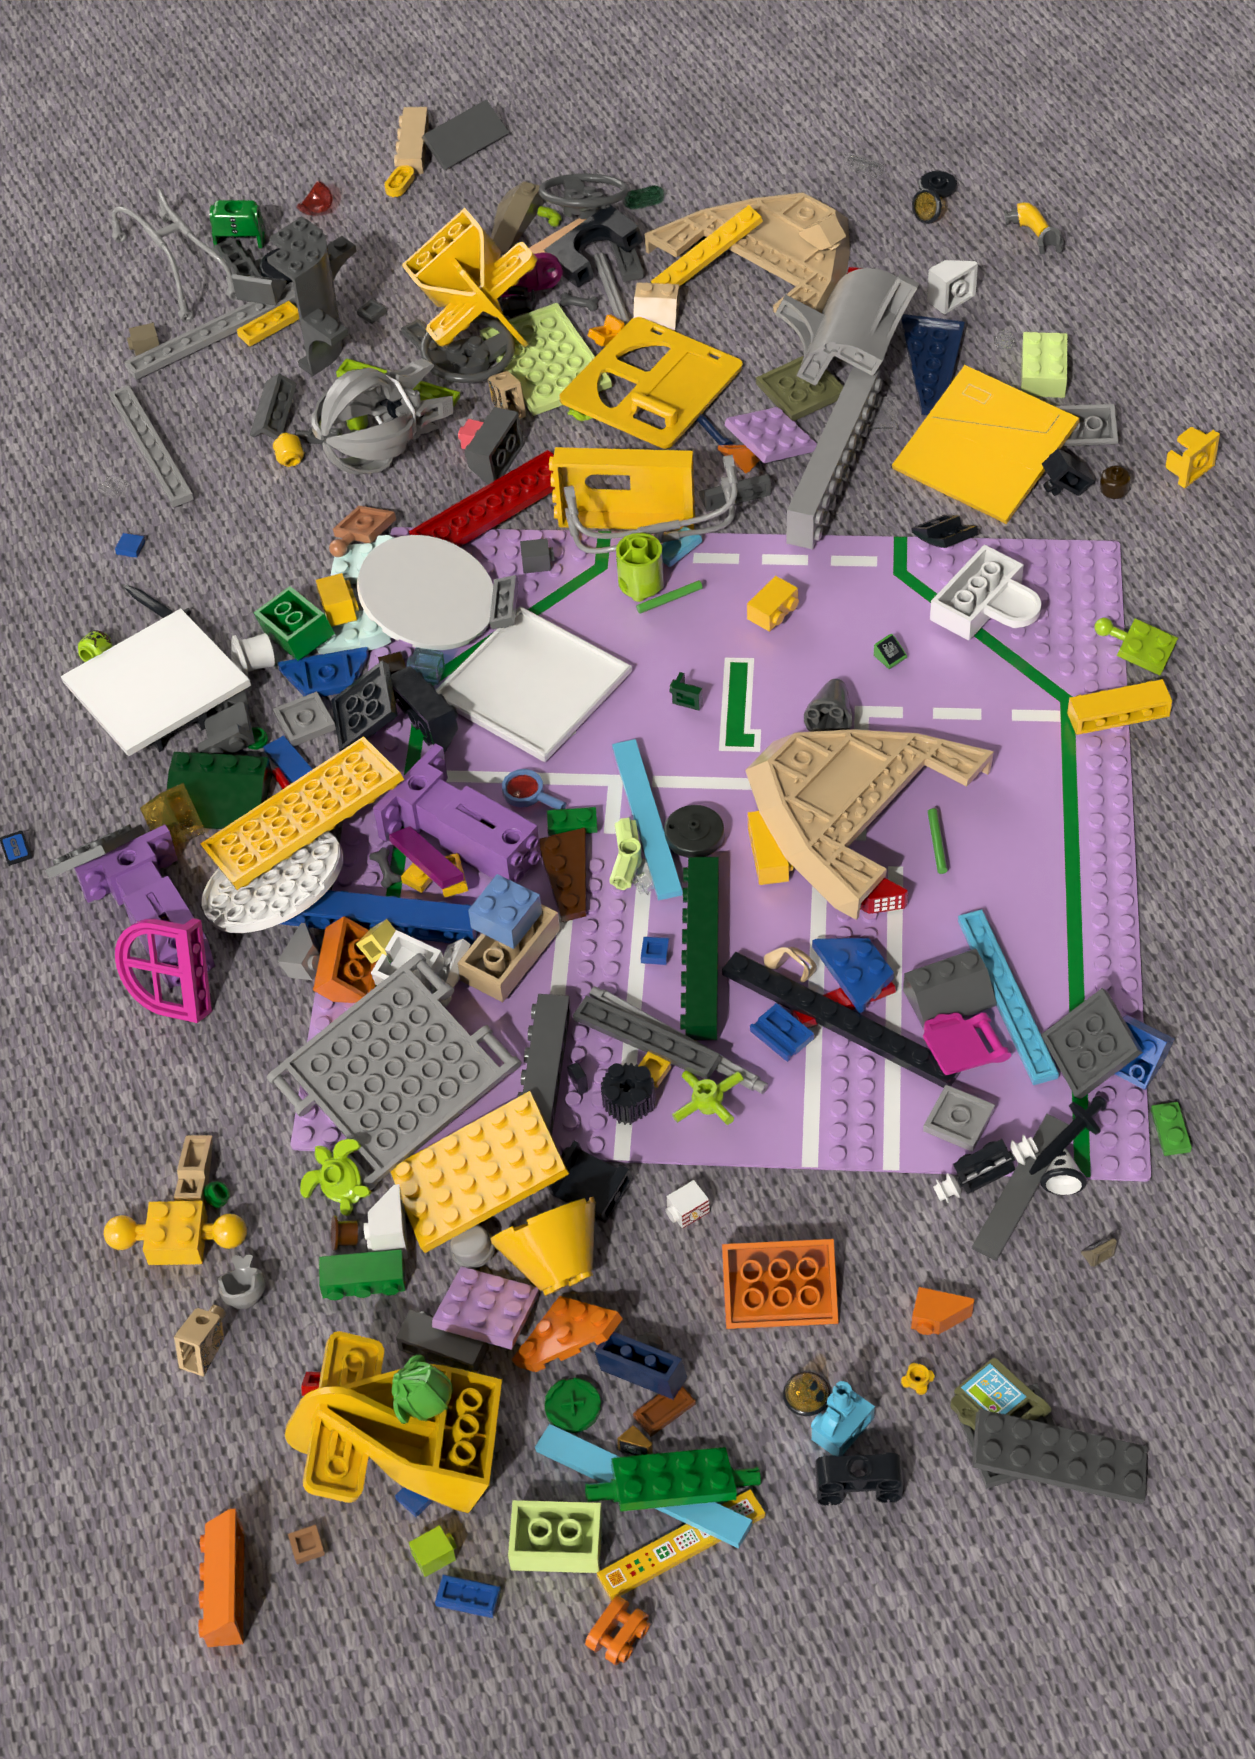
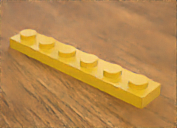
M750 205L746 206L650 282L679 284L680 287L763 222L762 217Z

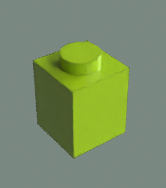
M440 1525L408 1542L411 1554L424 1577L456 1561L454 1550L457 1549V1545L450 1533L444 1534Z

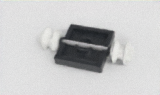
M1023 1134L1022 1142L1017 1144L1013 1140L1011 1141V1151H1008L1002 1139L997 1142L992 1141L973 1154L963 1155L957 1162L953 1163L958 1175L957 1181L953 1175L948 1173L946 1174V1180L943 1182L935 1179L937 1185L933 1186L939 1200L945 1199L949 1204L950 1196L955 1195L960 1198L961 1189L959 1186L963 1187L966 1193L969 1194L1015 1171L1012 1162L1015 1159L1022 1165H1025V1158L1029 1156L1036 1159L1035 1153L1039 1151L1031 1137L1026 1139Z

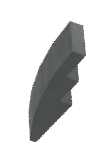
M234 238L214 245L216 253L227 263L232 274L260 276L250 257H247L243 249L238 247Z

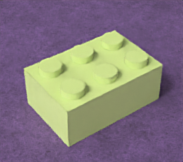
M1023 332L1021 391L1033 397L1065 398L1067 384V333Z
M513 1500L508 1551L511 1570L599 1572L603 1521L601 1503Z

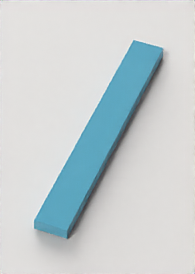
M636 739L612 744V750L633 819L636 820L638 836L657 899L659 901L682 896L680 881L665 839L663 826Z
M983 910L959 915L958 923L970 949L978 951L987 967L997 1002L996 1006L1033 1086L1058 1079L1059 1073Z
M551 1424L548 1425L535 1446L536 1452L600 1483L611 1482V1479H613L611 1458L619 1457ZM716 1502L655 1508L738 1549L753 1525L752 1519Z

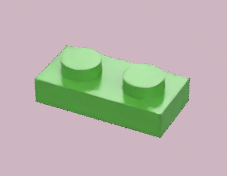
M1178 1102L1152 1105L1151 1114L1163 1155L1168 1156L1191 1152L1192 1147Z

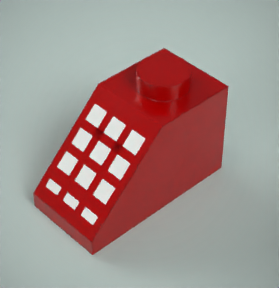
M883 878L862 901L860 910L873 914L905 909L908 902V890Z

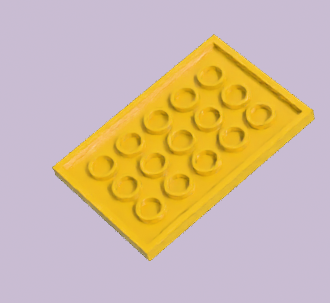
M530 1091L403 1160L390 1172L395 1185L399 1184L404 1208L419 1246L424 1253L569 1175L538 1104Z

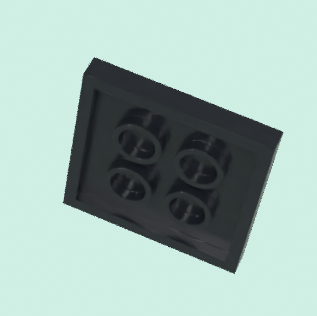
M384 661L379 662L331 699L339 751L344 750L363 736L368 739L398 716L389 665Z

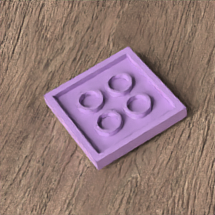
M778 407L726 418L725 426L763 463L811 453L817 446V443Z
M461 1266L432 1319V1327L512 1350L538 1298L539 1289L531 1285Z

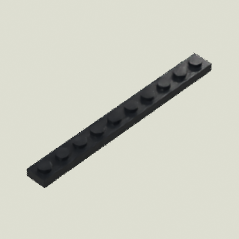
M735 952L722 968L723 976L790 1010L815 1018L817 1024L942 1088L945 1085L952 1086L961 1073L945 1075L930 1049L738 952Z

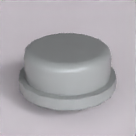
M476 1225L453 1237L450 1242V1253L453 1261L459 1267L462 1266L469 1269L483 1266L491 1259L495 1251V1247L490 1240L492 1235L483 1227Z

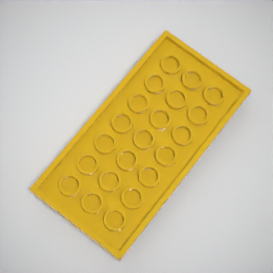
M363 736L200 844L230 883L238 890L249 885L253 879L262 873L270 871L280 861L290 858L294 852L303 846L311 844L315 838L324 832L332 830L336 824L345 818L353 816L365 805L373 803L377 797L386 791L394 789L404 778L400 771Z

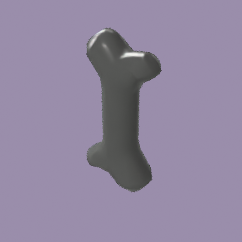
M567 292L562 293L560 296L562 299L560 301L561 307L574 305L586 307L590 311L597 310L598 298L596 296L585 299L570 296Z
M382 847L379 852L371 853L369 859L376 861L380 866L383 874L381 886L389 888L392 883L401 881V875L392 872L387 860L390 851L388 848Z

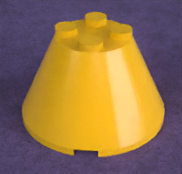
M590 1197V1200L587 1202L584 1198L528 1219L526 1224L515 1228L512 1226L490 1239L492 1245L540 1291H543L544 1296L555 1293L563 1287L578 1284L584 1281V1279L593 1276L594 1197Z

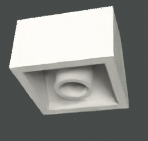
M944 260L929 269L927 302L945 315L976 295L978 263L976 261Z
M397 1184L393 1185L368 1211V1223H364L365 1240H367L368 1252L402 1249L403 1257L407 1259L408 1246L405 1208L400 1186Z

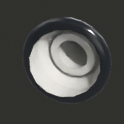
M1064 1149L1051 1162L1047 1171L1042 1175L1040 1184L1049 1193L1072 1195L1086 1187L1087 1178L1080 1171L1068 1150Z

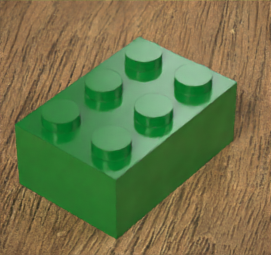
M291 586L253 612L263 632L297 661L307 656L312 650L335 634L325 614Z

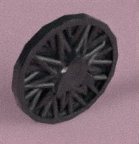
M931 171L921 176L919 190L924 188L932 189L940 198H945L955 192L957 180L948 172ZM921 192L922 194H924V195L927 196V197L934 198V197H933L930 193H928V192Z

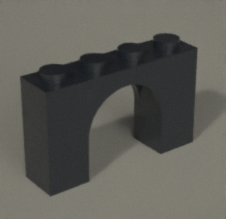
M607 205L605 209H600L545 248L544 252L553 254L559 259L562 267V276L578 288L594 277L589 260L580 254V251L586 245L598 240H608L627 253L643 242L637 224L612 205Z

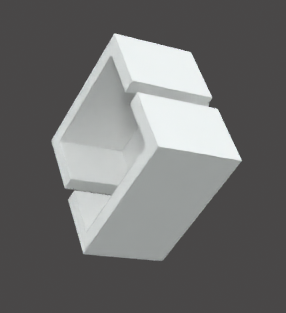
M396 930L385 948L387 956L381 955L371 975L375 985H379L418 953H421L426 958V963L437 975L445 961L440 950ZM419 969L412 972L428 990L431 988L430 981Z

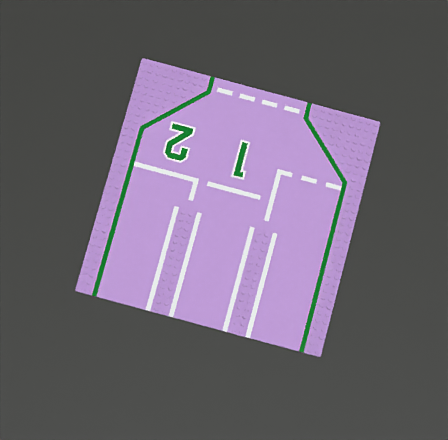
M394 527L391 529L390 536H408L409 531L413 528ZM489 529L460 547L478 560L487 571L493 584L495 579L513 575L517 576L519 585L516 609L521 606L631 665L632 672L546 762L541 761L458 714L456 721L459 729L444 754L448 776L446 782L461 791L465 786H468L538 826L540 839L548 837L547 810L557 809L540 801L529 807L519 808L512 806L506 802L502 793V782L510 772L518 769L532 770L540 775L543 781V792L565 802V809L596 807L598 833H586V917L561 922L542 857H540L538 863L534 866L532 865L525 873L524 878L517 882V884L540 894L541 904L558 912L559 932L504 1002L460 981L459 978L453 987L454 993L451 995V1001L445 1007L470 1036L481 1027L488 1025L493 1031L492 1035L513 1057L516 1056L522 1062L521 1066L515 1072L508 1074L412 1155L517 1098L518 1092H523L524 1085H521L522 1069L526 1070L527 1063H524L525 1047H530L531 1042L528 1041V1027L534 1023V1019H531L532 1004H537L538 994L569 996L571 1008L552 1133L560 1155H562L566 1147H570L573 1141H576L580 1144L583 1151L604 1162L925 1174L948 1173L957 1175L953 1163L957 1162L963 1155L973 1154L981 1150L987 1143L997 1142L1001 1139L1004 1141L1008 1151H1011L1010 1145L1012 1140L1017 1144L1022 1142L1023 1134L1026 1139L1030 1137L1033 1139L1046 1114L1070 1124L1076 1117L1069 1108V1104L1075 1102L1086 1110L1092 1104L1094 1097L1102 1096L1107 1101V1107L1104 1111H1099L1093 1117L1101 1132L1095 1135L1087 1128H1084L1065 1149L1068 1150L1080 1171L1088 1180L1146 1182L1151 1179L1147 1089L1144 1090L1114 1074L1082 1099H1078L1074 1096L1050 1051L1049 1054L1059 1073L1058 1079L1033 1086L997 1006L963 1017L964 1020H968L980 1013H987L991 1019L990 1025L1003 1047H1007L1012 1054L1004 1062L989 1063L961 1071L951 1086L995 1105L994 1113L975 1149L971 1152L923 1131V1125L944 1088L819 1024L808 1028L814 1033V1040L799 1053L790 1057L788 1062L785 1061L750 1032V1025L752 1023L755 1024L758 1018L776 1002L722 975V968L735 952L765 966L764 956L782 947H795L802 950L815 962L817 966L815 973L807 981L801 982L800 979L805 967L791 956L778 969L772 970L824 995L841 987L812 948V940L869 938L894 972L892 983L895 985L896 993L866 1004V1009L859 1014L929 1049L923 1038L925 1031L903 992L904 973L970 951L971 949L958 923V916L982 909L1040 1034L1048 1030L1101 988L1108 991L1122 1017L1129 1015L1144 1023L1129 725L1076 735L1067 714L1069 698L1127 686L1126 660L1117 656L1123 641L1111 635L1100 636L1094 629L1095 622L1105 617L1112 621L1114 627L1124 631L1121 551L1118 541L969 538L947 548H940L930 545L918 537L822 535L821 540L816 541L813 549L786 544V535L706 533L700 534L702 542L674 565L669 567L663 563L664 588L641 602L634 601L632 597L624 594L618 586L616 551L602 554L583 552L576 546L573 537L570 535V530ZM579 531L578 535L581 543L590 548L614 546L622 539L593 538L583 534L581 531ZM593 531V532H598V533H615V532H624V531ZM547 538L548 548L553 547L554 561H550L551 571L523 574L520 541ZM985 544L1024 565L1022 585L1037 593L1041 600V611L1039 618L1033 624L1019 628H1012L990 618L970 640H967L930 620L931 600ZM774 576H777L798 588L799 603L794 611H790L784 617L780 625H776L769 632L747 619V603ZM698 580L702 584L703 588L641 614L637 611L636 605ZM489 623L487 629L480 636L471 640L469 644L449 650L412 647L413 644L399 639L397 641L390 638L391 643L371 650L368 671L379 663L378 657L401 651L406 667L411 666L417 673L421 672L425 681L431 683L436 690L496 629L492 630ZM889 634L895 636L907 654L905 660L891 669H888L874 657V644ZM679 672L685 673V684L702 688L703 704L699 711L672 704V693H669V688L672 680H676ZM831 679H840L846 685L852 714V725L849 730L918 733L994 751L990 773L987 775L980 772L967 787L924 765L848 847L885 867L887 872L884 878L908 890V902L905 909L873 914L860 910L857 920L835 909L794 867L793 871H789V882L759 885L748 833L747 812L759 810L745 770L772 742L793 733L810 732L804 723V712L808 704ZM396 704L398 716L367 740L404 776L430 750L433 744L430 746L426 744L420 729L416 730L413 727L408 715L405 716ZM636 739L663 830L670 814L687 805L709 807L720 815L724 823V840L721 846L714 853L705 856L719 857L717 1040L695 1041L759 1076L760 1080L768 1084L764 1094L755 1090L751 1091L739 1083L723 1093L722 1105L734 1117V1121L729 1125H726L716 1113L706 1115L701 1113L699 1109L678 1123L673 1119L672 1113L691 1102L693 1093L692 1087L682 1078V1073L685 1070L671 1064V1069L659 1087L654 1086V1110L647 1113V1116L643 1115V1119L637 1118V1121L633 1122L632 1125H629V1123L624 1125L623 1122L618 1124L616 1118L613 1119L612 1115L609 1116L608 1112L603 1108L601 1096L602 1078L605 1077V1073H608V1068L614 1063H619L622 1066L624 1063H627V1065L633 1063V1066L639 1065L647 1053L583 1025L573 1018V1014L585 996H589L591 989L596 986L601 990H607L686 1035L685 1030H680V1014H685V1008H681V993H686V987H681V971H686V965H682L681 953L682 950H687V944H682V929H687V923H682V908H687V903H683V888H688V882H683V867H688V858L680 856L670 849L682 888V896L658 901L642 846V863L636 870L631 888L620 890L610 884V876L619 853L615 823L620 821L621 818L634 820L612 750V744ZM528 778L514 780L507 787L508 793L512 797L519 799L528 798L538 790L537 783ZM390 790L377 797L373 803L359 809L353 816L343 820L340 846L344 857L343 865L337 879L333 883L332 891H348L359 894L370 893L377 896H396L405 899L473 905L492 881L491 877L461 861L468 887L467 892L444 898L442 888L434 881L428 885L423 893L402 883V881L392 883L389 888H384L381 886L383 879L382 871L376 861L369 859L371 853L379 852L382 847L388 848L390 853L387 860L393 873L401 876L413 863L389 840L385 842L378 836L373 807ZM933 808L938 812L947 865V872L944 874H939L936 867L927 813L929 809ZM424 830L419 833L444 857L451 855L440 848L439 839ZM643 937L669 938L666 965L641 963ZM419 940L440 950L443 956L447 946L452 944ZM806 962L809 966V969H811L812 966L808 962ZM315 992L307 1042L355 1003L333 1002ZM780 1005L783 1009H785L788 1013L791 1014L790 1009ZM975 1028L989 1054L994 1052L981 1028ZM485 1041L478 1044L499 1068L504 1064ZM575 1062L580 1064L587 1077L588 1092L582 1095L578 1094L567 1071V1066ZM714 1070L709 1079L713 1080L717 1085L728 1078V1076ZM695 1075L700 1081L704 1080V1078ZM300 1086L298 1095L303 1100L308 1094ZM317 1104L312 1106L310 1111L302 1117L295 1113L290 1143L293 1150L315 1151V1146H325L332 1152L339 1141L346 1139ZM1015 1159V1161H1012V1162H1013L1014 1167H1015V1169H1016V1167H1017V1165H1018L1019 1163H1018L1017 1160ZM1011 1172V1173H1009V1174H1007V1175H1005V1176H1006V1177H1011L1012 1174H1013V1172Z

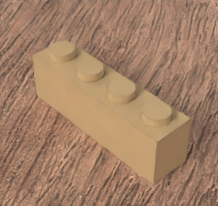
M403 107V115L399 116L400 128L397 130V154L394 155L395 167L401 165L411 166L414 169V174H423L426 143L422 136L428 132L429 128L427 107Z

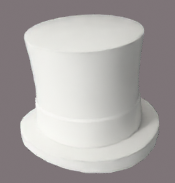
M266 633L238 640L236 635L232 636V662L246 677H248V672L274 667V653Z

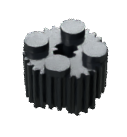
M614 1063L608 1068V1073H605V1077L602 1078L601 1096L603 1108H605L609 1116L612 1115L613 1119L616 1118L618 1124L623 1122L624 1125L627 1123L632 1125L633 1122L637 1121V1118L643 1119V1115L647 1116V1113L654 1110V1082L650 1070L646 1066L638 1067V1064L633 1066V1063H630V1065L624 1063L622 1066L619 1063Z

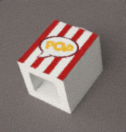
M693 1180L667 1196V1208L665 1210L669 1219L673 1223L677 1221L683 1229L710 1212L709 1199Z

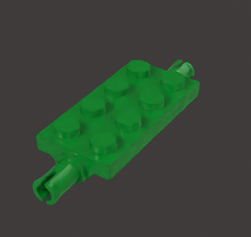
M726 1447L611 1458L613 1474L611 1482L585 1484V1496L587 1503L613 1500V1503L618 1502L620 1512L736 1500V1487L760 1486L761 1476L760 1472H758L759 1467L734 1470L730 1466Z

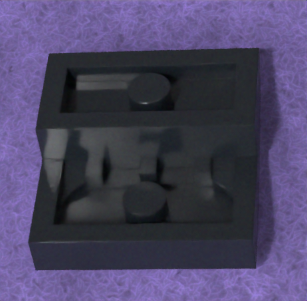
M944 514L911 528L912 533L918 538L940 548H947L978 535L977 526L961 525L960 516Z

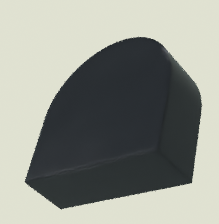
M575 1062L567 1066L569 1077L578 1094L582 1095L588 1092L587 1077L580 1064Z

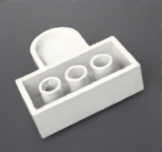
M984 544L931 600L930 620L970 640L990 618L1012 628L1033 624L1040 616L1041 600L1036 592L1022 585L1024 566L1022 563Z

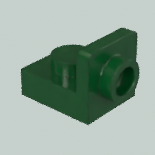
M679 672L676 680H672L669 688V693H672V704L699 711L703 704L702 688L685 684V673Z

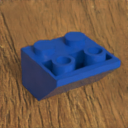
M1126 1015L1123 1016V1019L1143 1053L1115 1073V1075L1146 1090L1163 1065L1175 1039Z

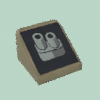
M1115 1238L1102 1239L1082 1250L1081 1254L1091 1267H1095L1114 1256L1117 1241Z

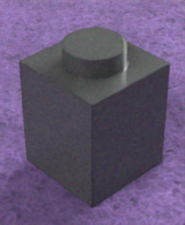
M547 538L520 541L523 574L551 571L550 561H554L553 547L548 548Z

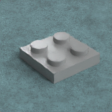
M317 692L273 709L279 725L293 747L336 730L335 723Z
M945 1085L923 1125V1131L973 1152L995 1111V1105Z

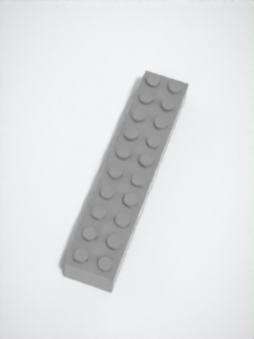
M855 366L852 367L787 509L786 544L813 549L816 541L821 540L822 527L828 524L829 512L834 510L836 496H840L842 492L843 480L847 481L849 467L854 465L856 451L859 452L861 449L862 437L867 436L869 423H872L874 420L875 408L879 409L881 396L878 395L882 386V379L879 378L880 369H877L874 376Z

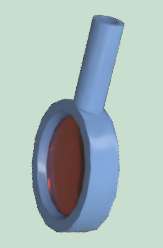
M515 770L510 772L502 782L503 797L512 806L519 808L529 807L540 801L557 810L565 809L566 807L565 802L543 792V781L540 775L532 770Z

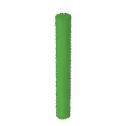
M698 580L636 605L637 611L641 614L703 588L702 584Z
M933 808L929 809L927 813L937 872L944 874L947 872L938 812Z

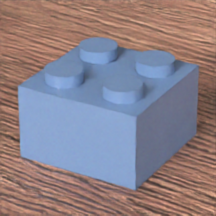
M496 874L468 911L472 929L514 949L542 914L540 894Z

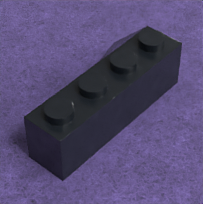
M411 666L392 674L391 680L396 704L405 716L408 715L413 727L416 730L420 729L426 744L430 746L436 743L443 747L445 754L459 729L456 721L458 713L455 707L449 705L444 696L438 694L434 686L425 681L422 673H417Z

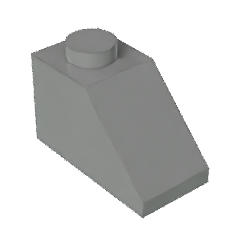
M305 923L299 925L277 962L288 977L313 980L317 972L321 951L316 938Z

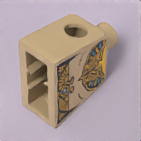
M509 371L489 377L488 383L494 406L518 412L519 419L526 417L520 381Z
M212 1305L209 1311L200 1308L194 1309L175 1334L174 1340L180 1369L203 1377L205 1376L224 1340L222 1320L226 1312L223 1308Z

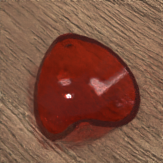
M317 181L302 203H298L296 208L308 216L320 215L332 205L331 191L321 181Z

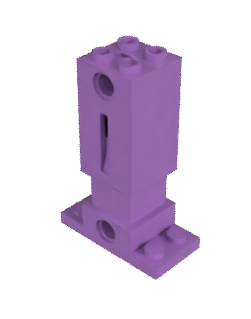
M436 743L403 776L404 780L398 783L394 789L390 790L373 807L378 836L383 841L387 842L389 834L399 831L402 826L404 828L411 826L418 834L424 830L439 839L442 850L451 855L458 853L461 861L492 879L498 874L515 883L520 882L532 865H536L541 857L537 825L468 786H465L461 791L446 782L448 776L443 747Z
M166 825L156 828L100 857L74 868L87 902L100 900L111 892L119 906L125 905L131 925L143 919H158L184 925L194 918L168 876L162 878L159 870L160 868L169 867L178 860L170 832ZM203 933L207 972H209L211 968L215 967L207 937ZM147 934L138 936L150 956ZM154 934L158 962L179 966L175 938ZM160 973L169 989L181 986L180 977Z

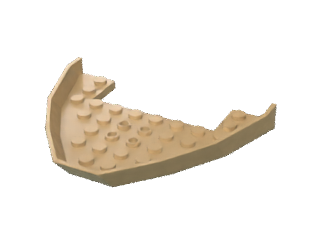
M805 193L752 198L707 208L645 233L646 253L649 254L658 247L677 258L703 236L708 237L746 206L750 205L762 217L763 222L731 246L729 250L796 286L786 295L820 313L823 312L825 304L838 281L846 275L850 255L848 218ZM835 214L847 236L840 240L841 245L830 251L829 248L820 251L800 237L798 232L821 219ZM783 298L773 305V312L776 313Z
M854 729L797 732L772 742L745 771L759 813L784 857L835 909L857 920L862 901L886 876L887 869L848 847L924 765L967 787L980 772L987 775L990 773L994 751L918 733Z

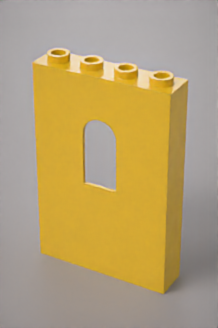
M555 447L554 457L549 458V470L553 471L551 473V487H555L552 492V502L556 503L554 506V519H558L559 527L569 528L565 508H568L564 487L572 485L579 512L578 519L585 528L638 529V527L662 522L695 518L693 451ZM590 475H630L631 490L593 489L586 484L585 479ZM694 524L686 525L689 529L694 530Z

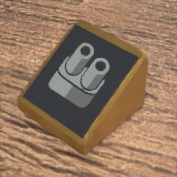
M632 1425L617 1438L618 1450L635 1456L653 1454L652 1443L636 1426Z

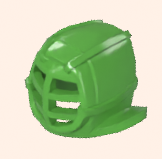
M423 1355L412 1356L404 1368H401L394 1374L392 1380L394 1412L402 1424L408 1423L410 1417L427 1421L428 1418L440 1414L448 1408L447 1405L453 1392L451 1381L439 1369L425 1363Z

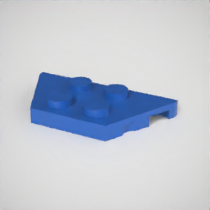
M367 647L304 657L299 661L296 659L278 662L280 672L303 696L317 692L320 697L339 694L359 679L369 654Z
M869 938L812 940V948L859 1013H862L866 1009V1004L872 998L876 999L881 993L882 988L887 987L894 979L893 970Z

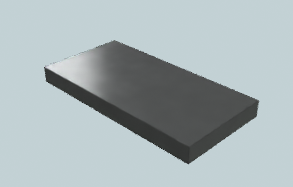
M486 99L425 133L422 139L445 171L507 136L509 131Z

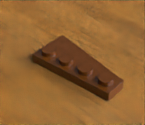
M585 828L539 839L542 861L561 922L586 917Z

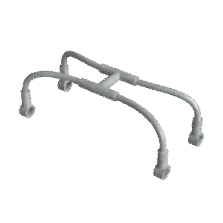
M162 188L158 189L161 207L159 216L164 222L172 220L174 223L159 230H155L150 223L128 208L119 206L113 209L111 222L114 231L112 232V237L117 243H121L127 238L121 228L119 218H117L118 212H124L136 219L159 248L163 249L172 266L179 296L180 310L178 316L183 322L192 320L193 314L188 309L187 301L183 294L175 259L167 247V243L162 238L173 232L181 230L187 238H190L222 265L227 274L228 289L226 294L232 301L237 299L232 282V272L227 263L215 251L193 235L192 230L169 206Z
M733 455L723 456V463L727 473V477L721 478V486L726 499V504L723 507L703 516L682 521L673 520L647 525L630 531L598 533L586 529L578 519L579 512L573 485L564 487L568 508H565L570 535L573 537L576 546L583 552L602 554L616 551L617 545L603 548L586 547L579 540V530L587 536L599 539L623 538L633 533L654 534L652 536L657 538L660 543L679 540L680 537L721 530L732 522L735 515L734 505L737 497L738 480ZM729 509L728 518L721 524L681 532L677 530L664 533L665 531L680 529L681 526L712 519Z

